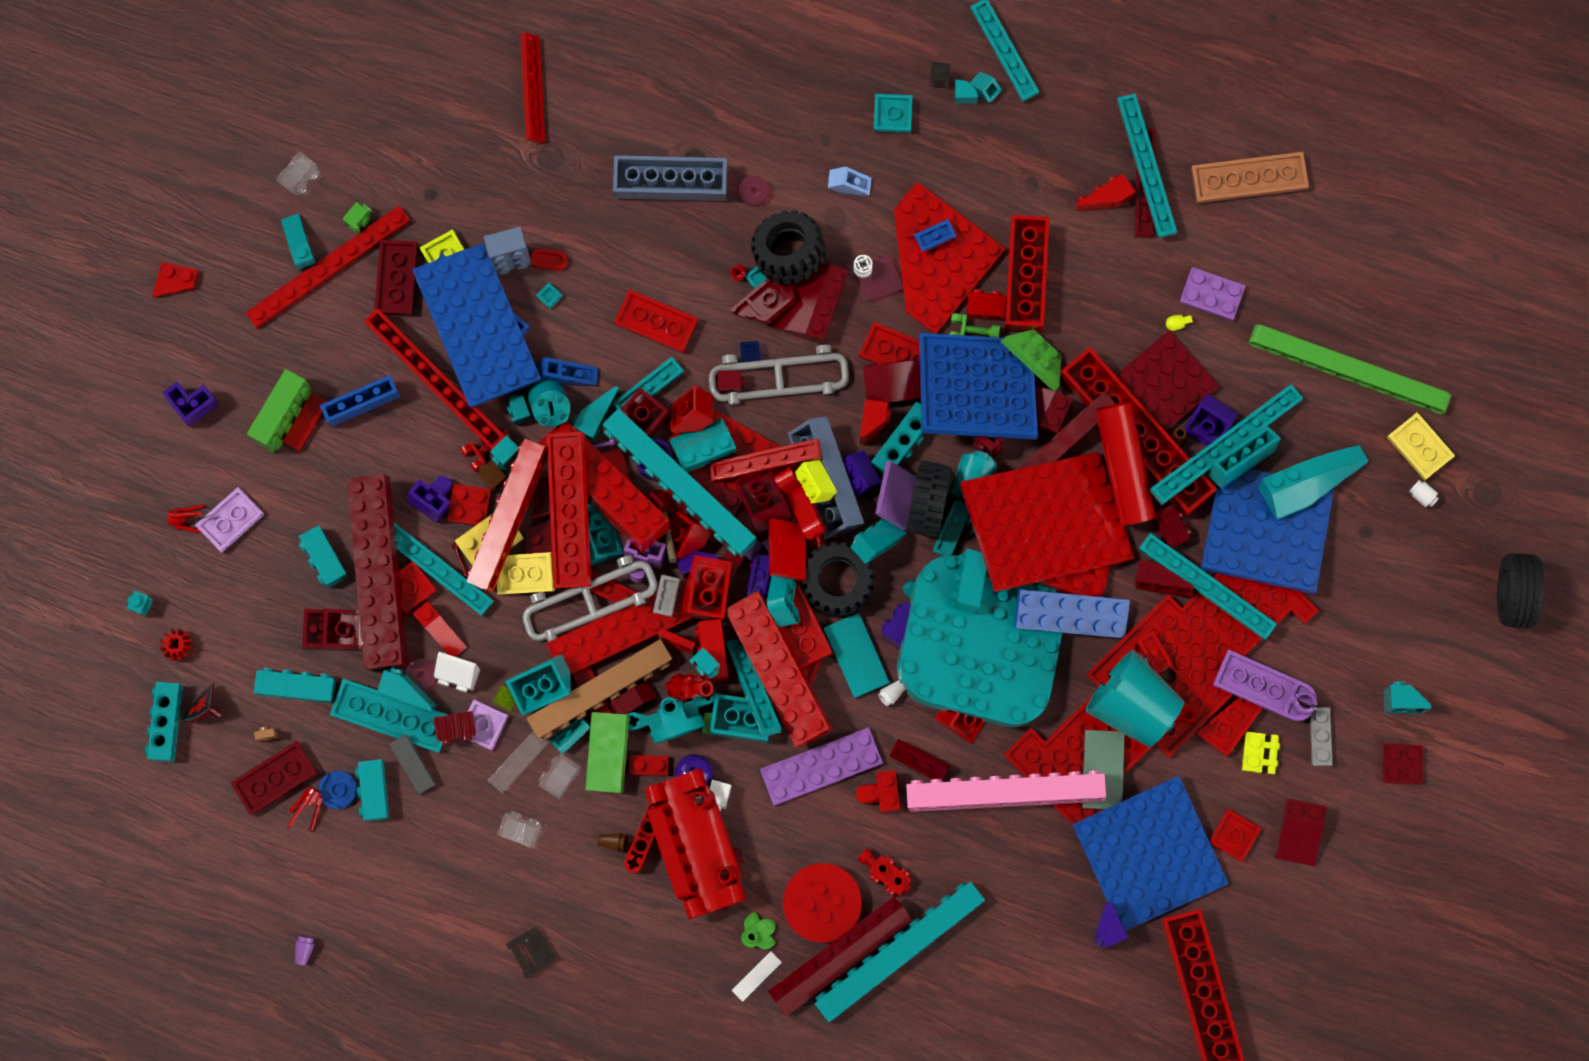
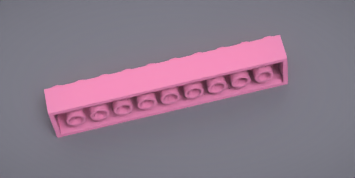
M1098 770L1089 771V774L1081 775V772H1069L1068 776H1061V773H1049V777H1041V774H1030L1029 778H1022L1021 775H1010L1009 779H1002L1001 776H991L990 780H982V777H971L970 781H963L962 778H952L950 782H943L942 779H933L931 783H923V780L911 781V784H907V803L910 812L1106 801L1105 773L1101 774Z

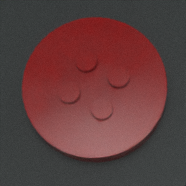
M819 863L801 869L791 878L783 896V910L789 926L797 935L814 943L834 942L857 924L861 913L862 899L857 883L848 872L832 864Z

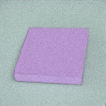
M473 699L468 712H473L476 735L472 736L473 739L469 741L493 751L509 715Z

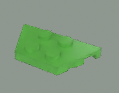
M1034 329L1005 336L1001 340V343L1049 388L1055 391L1059 387L1061 354Z

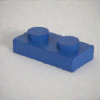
M947 219L914 234V238L923 253L956 238V234Z

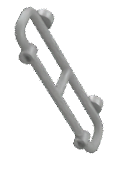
M831 345L817 346V355L741 363L737 362V355L722 356V365L715 366L709 373V387L714 399L722 402L728 401L729 406L739 405L740 400L823 392V396L834 395V390L844 388L849 382L848 362L843 355L832 353ZM834 360L838 361L841 365L842 379L839 382L784 388L782 366ZM774 367L776 389L740 393L731 392L728 394H720L717 390L716 376L718 371Z
M628 555L617 560L619 569L591 580V587H573L549 598H546L544 592L531 595L532 605L525 609L522 617L528 636L537 642L545 640L550 642L559 638V634L629 605L635 604L636 607L646 604L645 599L652 596L657 588V581L651 566L644 561L633 562L632 556ZM637 569L645 571L649 581V588L647 590L633 594L629 598L600 610L596 609L589 589ZM582 592L590 614L556 628L548 629L544 633H535L530 620L533 612Z

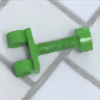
M952 314L951 323L962 324L961 333L950 332L949 335L977 333L979 335L999 338V325H992L989 329L971 327L966 325L967 315Z

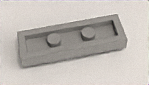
M1313 707L1315 710L1310 715L1312 766H1332L1330 707Z

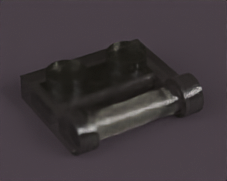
M537 926L506 944L508 949L512 950L523 969L525 979L557 961ZM522 942L536 964L532 968L518 947Z

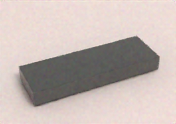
M407 734L389 744L418 794L436 785L435 780Z

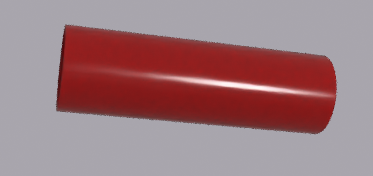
M1131 402L1118 403L1096 409L1097 422L1120 525L1136 524L1156 518Z

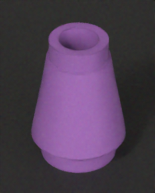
M299 935L298 939H296V964L307 965L315 945L313 937Z

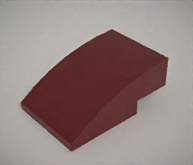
M920 359L864 365L866 399L894 402L921 398Z
M303 610L301 649H361L362 638L359 610Z

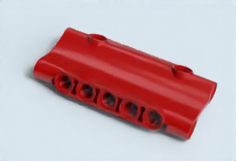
M702 768L644 788L649 806H651V809L648 811L649 820L674 893L679 900H683L688 920L746 900L740 882L741 870L724 825L715 794L708 789Z

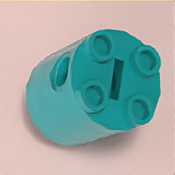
M543 379L535 383L528 393V402L535 419L541 426L555 427L566 422L570 413V403L563 387L552 379Z
M981 451L962 454L950 488V494L956 496L955 499L965 502L960 483L966 480L994 475L997 472L998 465L989 454Z

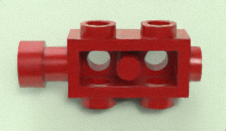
M679 673L673 675L670 678L671 680L665 684L668 696L674 699L681 698L686 700L697 695L707 697L713 692L711 682L705 681L701 675H681Z
M866 848L857 860L870 867L868 871L870 873L869 878L877 884L879 882L883 883L886 886L884 890L891 896L895 894L899 896L901 893L905 895L911 888L909 884L911 881L909 878L910 874L903 868H900V870L893 865L895 862L887 855L885 857L880 855L877 859L872 855L873 852ZM879 866H885L886 871L884 873L880 872ZM895 878L901 879L900 885L894 883Z

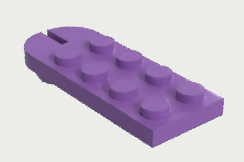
M1229 649L1212 685L1291 721L1307 719L1315 710L1313 707L1317 706L1316 693L1308 684ZM1298 701L1311 706V708L1300 705Z

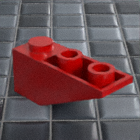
M1124 174L1120 176L1115 175L1108 180L1106 185H1099L1092 190L1093 193L1090 195L1081 196L1077 200L1075 210L1083 211L1119 207L1134 198L1136 191Z

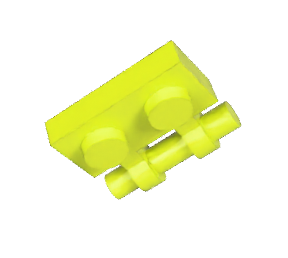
M1245 732L1241 771L1262 773V766H1267V774L1275 775L1276 767H1278L1277 751L1280 750L1279 736L1271 735V742H1265L1266 734ZM1264 749H1270L1268 760L1263 759Z

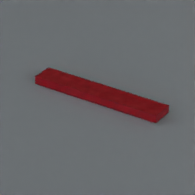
M1146 129L1155 157L1156 129ZM1136 167L1134 238H1153L1154 223Z
M1104 391L1019 469L1057 461L1098 424L1096 409L1116 403Z

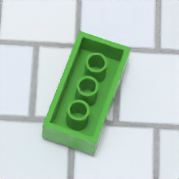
M287 369L284 370L247 432L248 437L253 443L272 453L281 447L283 443L282 438L285 433H288L292 426V421L302 410V404L308 400L312 393V388L304 378Z

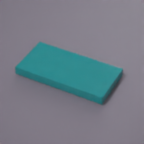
M859 613L824 627L826 636L854 699L890 684Z

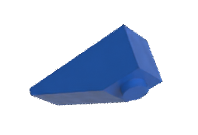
M547 357L536 363L541 380L552 379L560 385H597L598 367Z

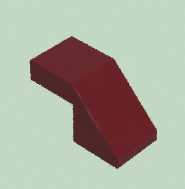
M646 681L610 701L609 704L615 714L628 715L635 712L640 706L654 701L657 695L649 682Z

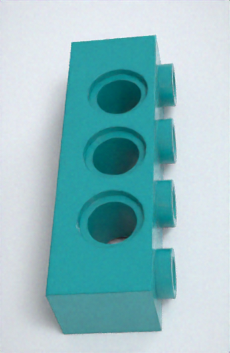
M916 402L871 461L873 467L883 475L886 462L891 461L900 466L903 460L907 461L913 453L911 451L915 445L919 446L924 439V436H922L924 433H922L921 404ZM918 423L921 425V428L913 430L911 424ZM901 438H907L909 439L910 443L907 445H902L899 442V440ZM896 453L899 457L896 460H891L888 455Z
M156 682V686L152 689L154 703L150 707L149 712L152 720L151 725L147 729L149 744L145 747V756L150 761L174 763L183 693V686L179 683ZM169 699V705L162 708V701ZM167 718V724L164 727H160V720ZM160 737L165 738V743L162 746L157 745V740Z

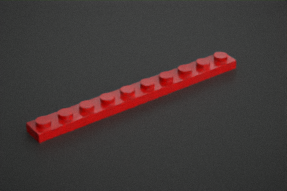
M397 206L246 311L245 314L255 328L258 329L380 244V240H386L411 222L402 208Z

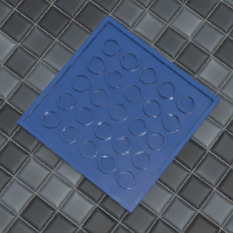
M920 333L919 361L922 433L1037 439L1034 373L1001 343L1003 338Z
M1249 469L1222 489L1216 485L1217 490L1214 495L1201 570L1315 595L1334 488L1326 495L1320 497L1310 507L1276 520L1259 490L1262 479L1272 475V473Z
M1179 776L1072 824L1107 903L1111 901L1125 931L1228 884Z

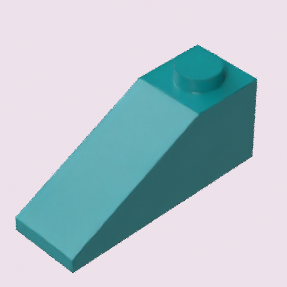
M299 213L281 219L296 267L299 271L310 268L316 261Z
M613 387L583 409L579 416L576 415L572 421L573 427L578 432H584L585 438L595 442L603 426L602 424L613 407V402L616 401L620 393L619 387Z
M391 667L383 671L377 692L428 711L437 708L434 701L408 674L402 673V669Z

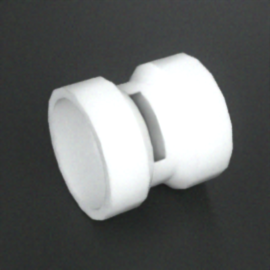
M867 255L856 257L854 260V273L859 278L870 276L873 266L871 258Z

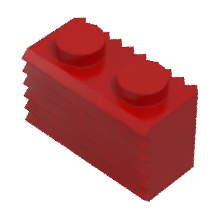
M978 289L968 293L967 318L1004 321L1006 295L999 291H993L991 294H988Z

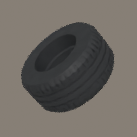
M1509 553L1503 557L1499 569L1497 584L1498 618L1505 627L1532 628L1538 624L1542 611L1544 597L1543 564L1541 559L1535 554Z

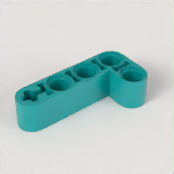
M772 576L767 597V607L779 627L799 623V611L793 602L797 580Z

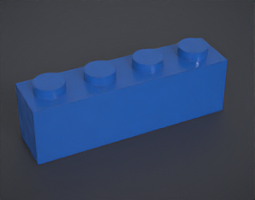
M389 375L320 405L327 423L330 427H333L396 400L401 396L394 380Z

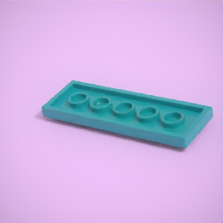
M346 679L342 680L330 712L332 717L396 739L407 734L413 745L437 753L441 751L442 742H437L434 717L448 715L436 710L428 711Z

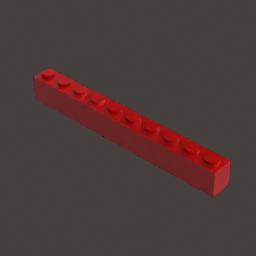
M378 308L363 320L367 329L489 451L505 437L476 406L469 408L464 394Z

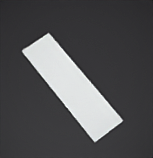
M770 951L732 991L743 1002L782 962Z

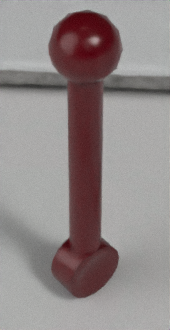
M454 542L451 544V548L457 555L464 573L463 577L468 579V572L458 550L459 546Z

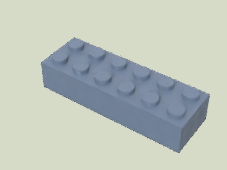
M614 155V198L726 201L727 158Z
M828 418L809 419L790 431L788 436L791 444L817 438L820 440L822 459H817V461H821L837 490V493L830 501L815 503L826 527V531L822 533L824 540L842 537L864 524Z

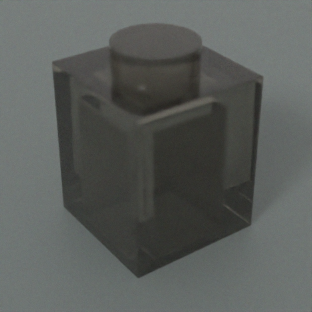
M932 62L929 87L948 88L949 63Z

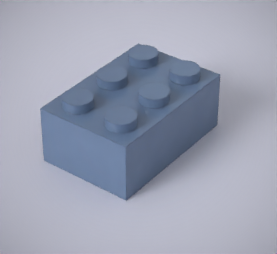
M521 227L483 236L496 274H507L510 270L516 268L519 270L525 269L531 264Z

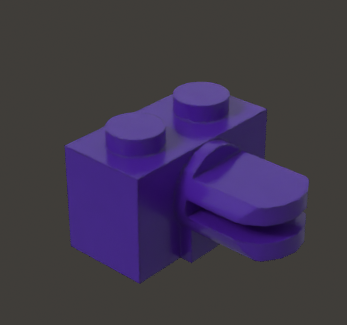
M438 476L430 485L419 479L408 492L407 502L437 524L449 510L450 501L445 496L450 492L452 483L446 476Z

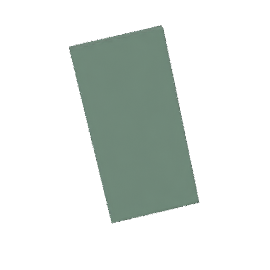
M1085 730L1083 775L1095 770L1100 771L1101 774L1105 773L1106 801L1082 803V809L1104 810L1122 802L1123 733Z

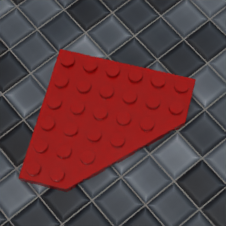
M916 182L894 209L905 309L910 317L933 334H938L952 317V314L956 312L968 297V293L974 290L1005 252L1006 248L919 182ZM948 219L956 234V238L922 253L914 238V234Z

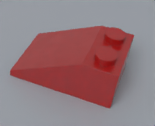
M694 555L683 596L682 616L704 620L724 619L732 562Z

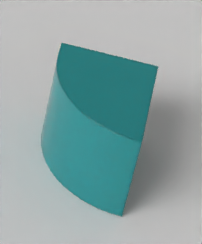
M979 72L970 82L975 87L978 96L988 103L1002 91L994 77Z
M955 80V104H977L978 94L975 87L967 81Z

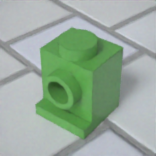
M356 202L342 220L347 227L359 234L361 232L360 229L369 223L372 210L365 204L361 206Z

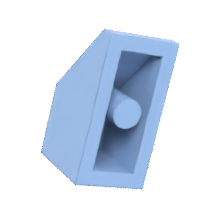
M845 166L830 170L828 188L843 194L869 196L872 178Z

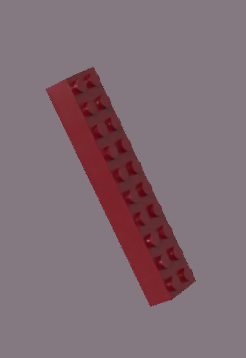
M385 474L347 479L364 669L376 671L391 667H407L408 659L390 477Z

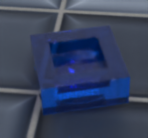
M759 341L740 342L741 362L760 361Z

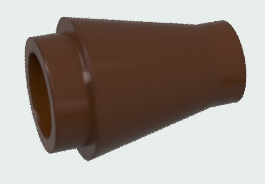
M1179 427L1170 432L1169 436L1179 447L1186 444L1187 434L1184 428Z
M623 833L599 834L598 846H603L617 852L625 851L627 848L628 837L623 835Z

